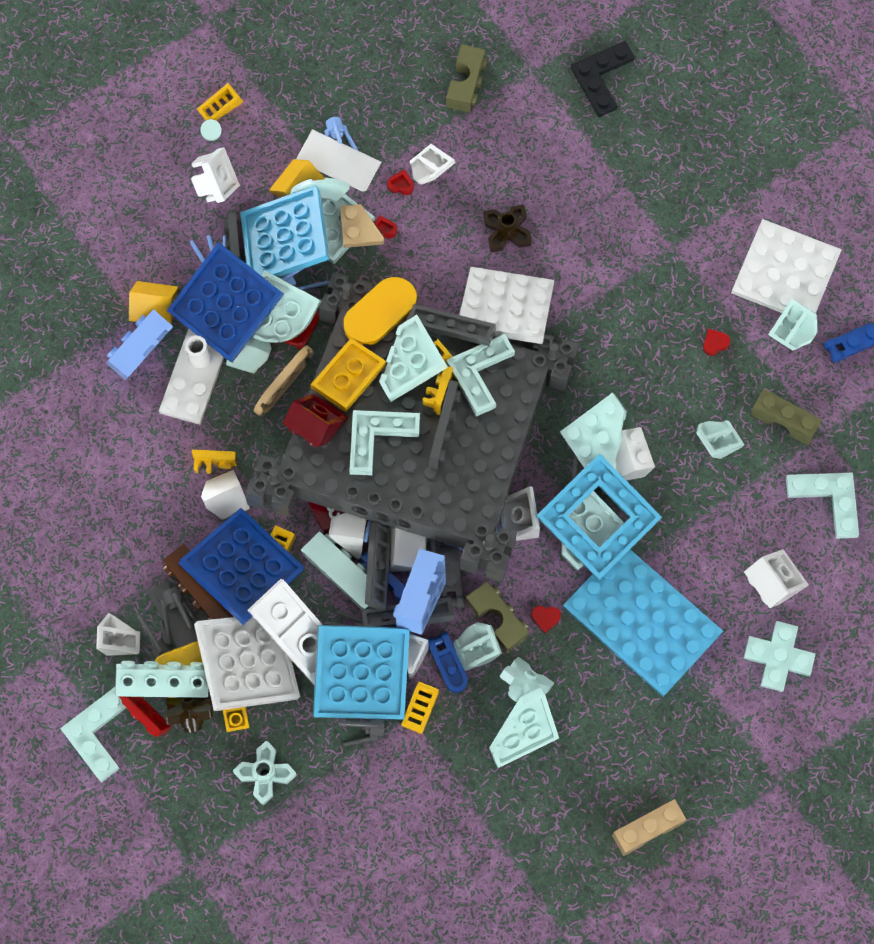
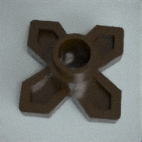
M524 205L512 206L509 212L502 214L496 209L483 212L485 226L494 230L488 237L490 252L503 251L509 240L519 248L532 245L530 231L520 226L527 217Z
M208 692V698H167L166 724L181 723V727L187 733L201 730L203 720L211 719L213 715L210 692Z

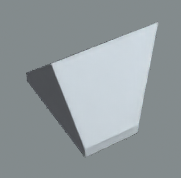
M348 513L331 518L329 537L356 559H359L362 554L366 519Z
M108 613L97 626L96 649L105 655L139 654L140 631L134 630L117 617Z
M409 634L407 666L409 679L414 678L429 651L428 640Z

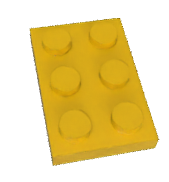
M350 338L311 383V389L347 412L386 366V361Z

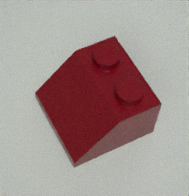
M310 394L292 402L282 424L287 426L288 430L293 434L305 438L306 442L311 446L320 447L332 439L347 421L348 416L315 394Z

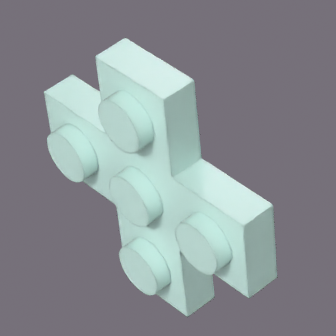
M776 621L771 642L749 636L743 659L765 665L760 686L783 692L788 671L810 677L815 653L794 648L798 626Z

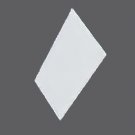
M313 129L296 158L299 160H309L318 171L334 179L344 181L360 191L368 189L381 164V161L345 144H339L338 141Z

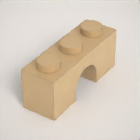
M674 799L616 830L612 837L622 855L625 856L653 838L684 824L686 818Z

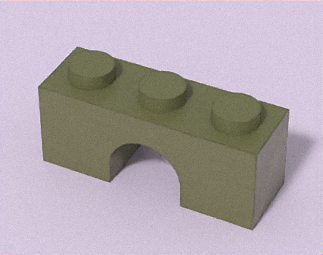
M461 44L456 61V72L464 73L468 78L460 82L451 80L446 97L447 108L470 112L472 106H476L478 100L476 90L481 88L483 76L480 75L482 70H486L488 58H485V49Z
M763 389L750 414L768 425L771 422L783 425L789 430V436L806 445H809L822 419Z
M486 581L466 597V603L479 619L489 613L500 616L503 623L494 633L498 643L508 654L528 638L529 627L522 619H517L512 605L509 602L504 603L500 598L501 592L494 584L491 586Z

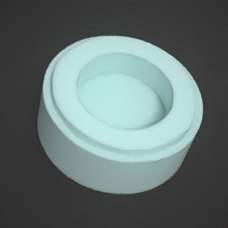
M212 119L206 120L201 125L202 137L207 141L217 140L221 135L220 124Z

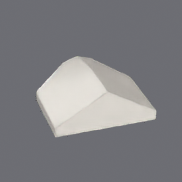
M432 144L410 160L413 179L420 185L435 180L456 163L454 159Z
M234 470L206 481L201 497L206 509L221 520L229 518L240 508L244 511L250 509Z

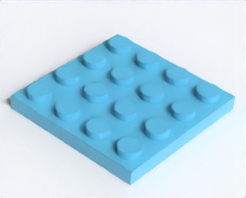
M316 185L240 212L246 264L260 275L266 270L277 277H281L330 260L321 195Z
M318 625L313 716L324 718L404 719L410 629Z

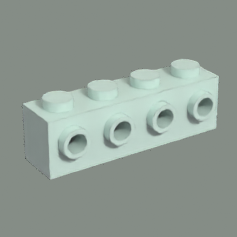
M319 531L301 549L303 556L361 610L372 609V607L365 604L367 570L360 563L355 565L350 560L352 556L344 548L339 550L334 545L336 541L329 537V534L326 533L324 536Z
M122 661L121 664H116L115 695L208 698V683L204 665L202 662H191L190 665H181L180 662L173 661L168 662L167 665H158V662L146 661L144 664H135L134 661Z

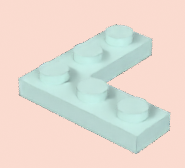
M505 334L492 339L490 346L481 344L446 360V365L453 367V377L458 382V386L476 416L496 408V403L478 371L515 355V351Z
M353 410L350 474L372 475L374 435L419 437L420 413Z
M853 473L797 474L786 476L788 498L832 497L836 539L859 537Z
M115 687L60 728L101 783L120 769L93 734L126 709L122 704V700L115 695Z

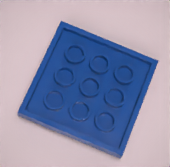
M218 242L167 311L197 336L204 338L208 345L229 362L233 363L283 297L284 293Z
M242 508L237 510L179 561V565L243 626L253 617L248 612V609L280 579H283L289 585L305 569Z

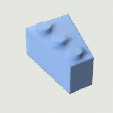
M154 309L147 317L142 315L135 323L137 326L133 333L128 331L121 339L123 344L119 349L114 347L107 355L110 359L106 364L125 380L173 327Z
M419 549L400 603L394 609L393 617L396 618L397 628L410 629L411 632L423 634L446 584L444 555Z

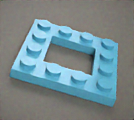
M598 454L536 515L598 580L662 518L601 454ZM598 486L629 517L600 547L568 516Z

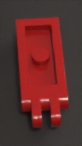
M118 696L122 700V704L130 711L131 716L139 720L151 735L159 737L171 729L172 726L167 725L166 720L143 697Z

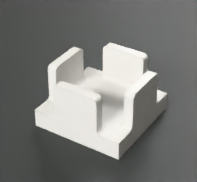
M224 147L217 149L213 153L200 156L191 163L193 168L202 166L204 173L193 176L191 180L199 197L208 195L206 197L207 202L215 200L217 203L223 202L240 186Z

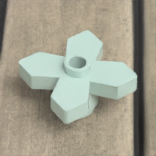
M517 657L511 666H507L500 675L501 679L510 684L508 695L515 702H518L520 697L540 687L547 694L554 685V682L546 676L536 674V672L531 670L530 665L520 657Z
M265 741L256 749L257 761L255 763L241 762L233 770L241 782H255L253 795L262 805H265L273 798V782L288 784L297 776L289 764H274L276 750L268 741ZM263 770L269 771L267 775L261 776Z

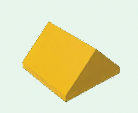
M293 159L269 189V192L281 198L290 195L291 189L303 181L309 179L313 181L325 180V178L309 160Z
M137 281L129 294V321L137 322L142 315L147 317L154 309L171 324L173 315L167 310L177 298L179 287Z

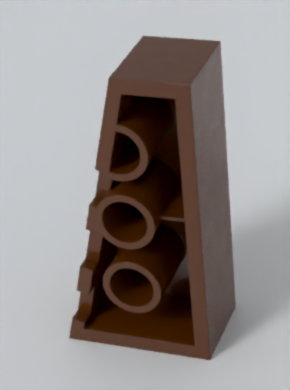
M184 543L163 559V570L170 578L173 576L178 582L176 585L184 595L188 593L193 599L191 603L198 612L202 610L206 614L207 618L205 620L234 617L179 565V561L190 552Z

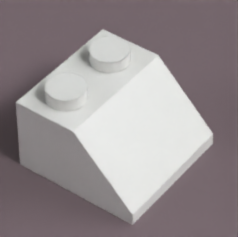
M642 428L622 430L620 450L616 458V471L625 480L645 477L655 468Z
M783 549L761 557L744 571L749 583L756 588L761 596V600L769 608L780 605L809 586Z

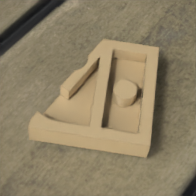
M361 204L340 206L344 248L384 244V237Z

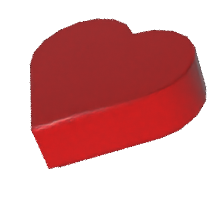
M402 170L388 179L387 188L392 193L400 192L402 195H410L414 191V183L407 172Z
M379 215L374 222L384 238L390 239L395 237L397 234L396 224Z
M708 329L703 345L704 353L714 356L719 351L726 350L730 345V337L725 333Z
M537 606L532 610L531 617L534 623L546 634L560 621L561 612L556 607L545 608L544 606Z

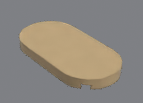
M308 345L304 346L263 393L254 408V412L258 416H263L274 406L307 366V357L312 358L314 350Z

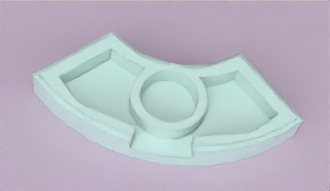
M333 178L316 181L309 179L294 186L290 194L316 185L320 190L321 198L338 201L349 190L350 184Z

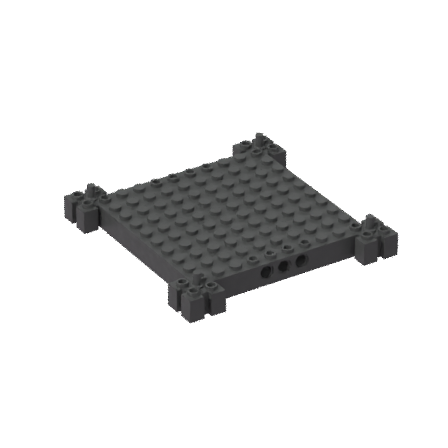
M333 272L327 286L328 294H324L319 306L320 321L331 323L335 326L314 380L349 341L344 331V317L357 302L374 288V284L358 279L356 284L349 283L348 276ZM408 316L378 343L373 345L363 344V346L386 361L391 346H394L397 328L407 321ZM428 332L432 341L434 342L439 339L452 357L481 345ZM544 334L543 344L534 343L532 350L511 344L515 351L514 356L478 371L496 403V408L476 416L461 391L459 404L454 403L453 407L456 410L454 423L450 422L448 429H451L449 442H444L443 446L446 449L444 462H439L438 469L429 467V459L441 415H437L434 412V408L423 405V397L432 398L431 395L426 394V388L438 389L439 387L435 385L438 374L391 402L379 382L381 375L385 372V366L347 412L310 388L308 395L315 394L347 415V421L327 444L320 447L311 446L302 436L292 434L280 467L278 466L277 459L260 455L255 468L256 479L251 478L246 491L247 505L264 509L265 505L269 504L272 505V512L289 517L295 503V498L367 520L376 521L387 526L463 548L460 561L461 570L477 574L478 569L486 571L487 578L503 582L509 558L511 559L516 543L517 532L500 527L498 533L496 530L546 381L549 382V388L562 392L566 391L571 371L577 358L579 344L564 339L561 344L554 343V336ZM353 410L420 413L419 437L374 435L372 475L350 474Z

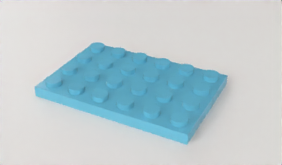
M629 550L600 580L592 574L563 605V608L662 697L669 692L723 633L721 628L632 550Z

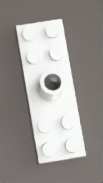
M189 328L159 413L201 425L224 357L208 345L204 338L197 336Z
M280 579L248 609V612L315 686L318 625H322V623L283 579Z

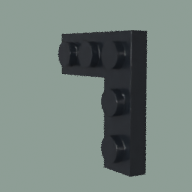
M626 41L571 64L570 68L598 117L617 110V104L600 75L634 61L635 56Z

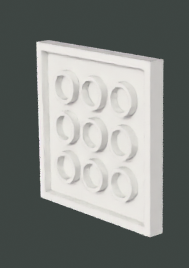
M762 219L731 293L783 313L791 299H794L816 313L842 249Z
M470 267L459 315L496 324L495 337L505 334L507 339L543 344L554 280Z
M235 617L197 621L194 624L214 711L291 701L300 698L291 659L254 617L244 626Z

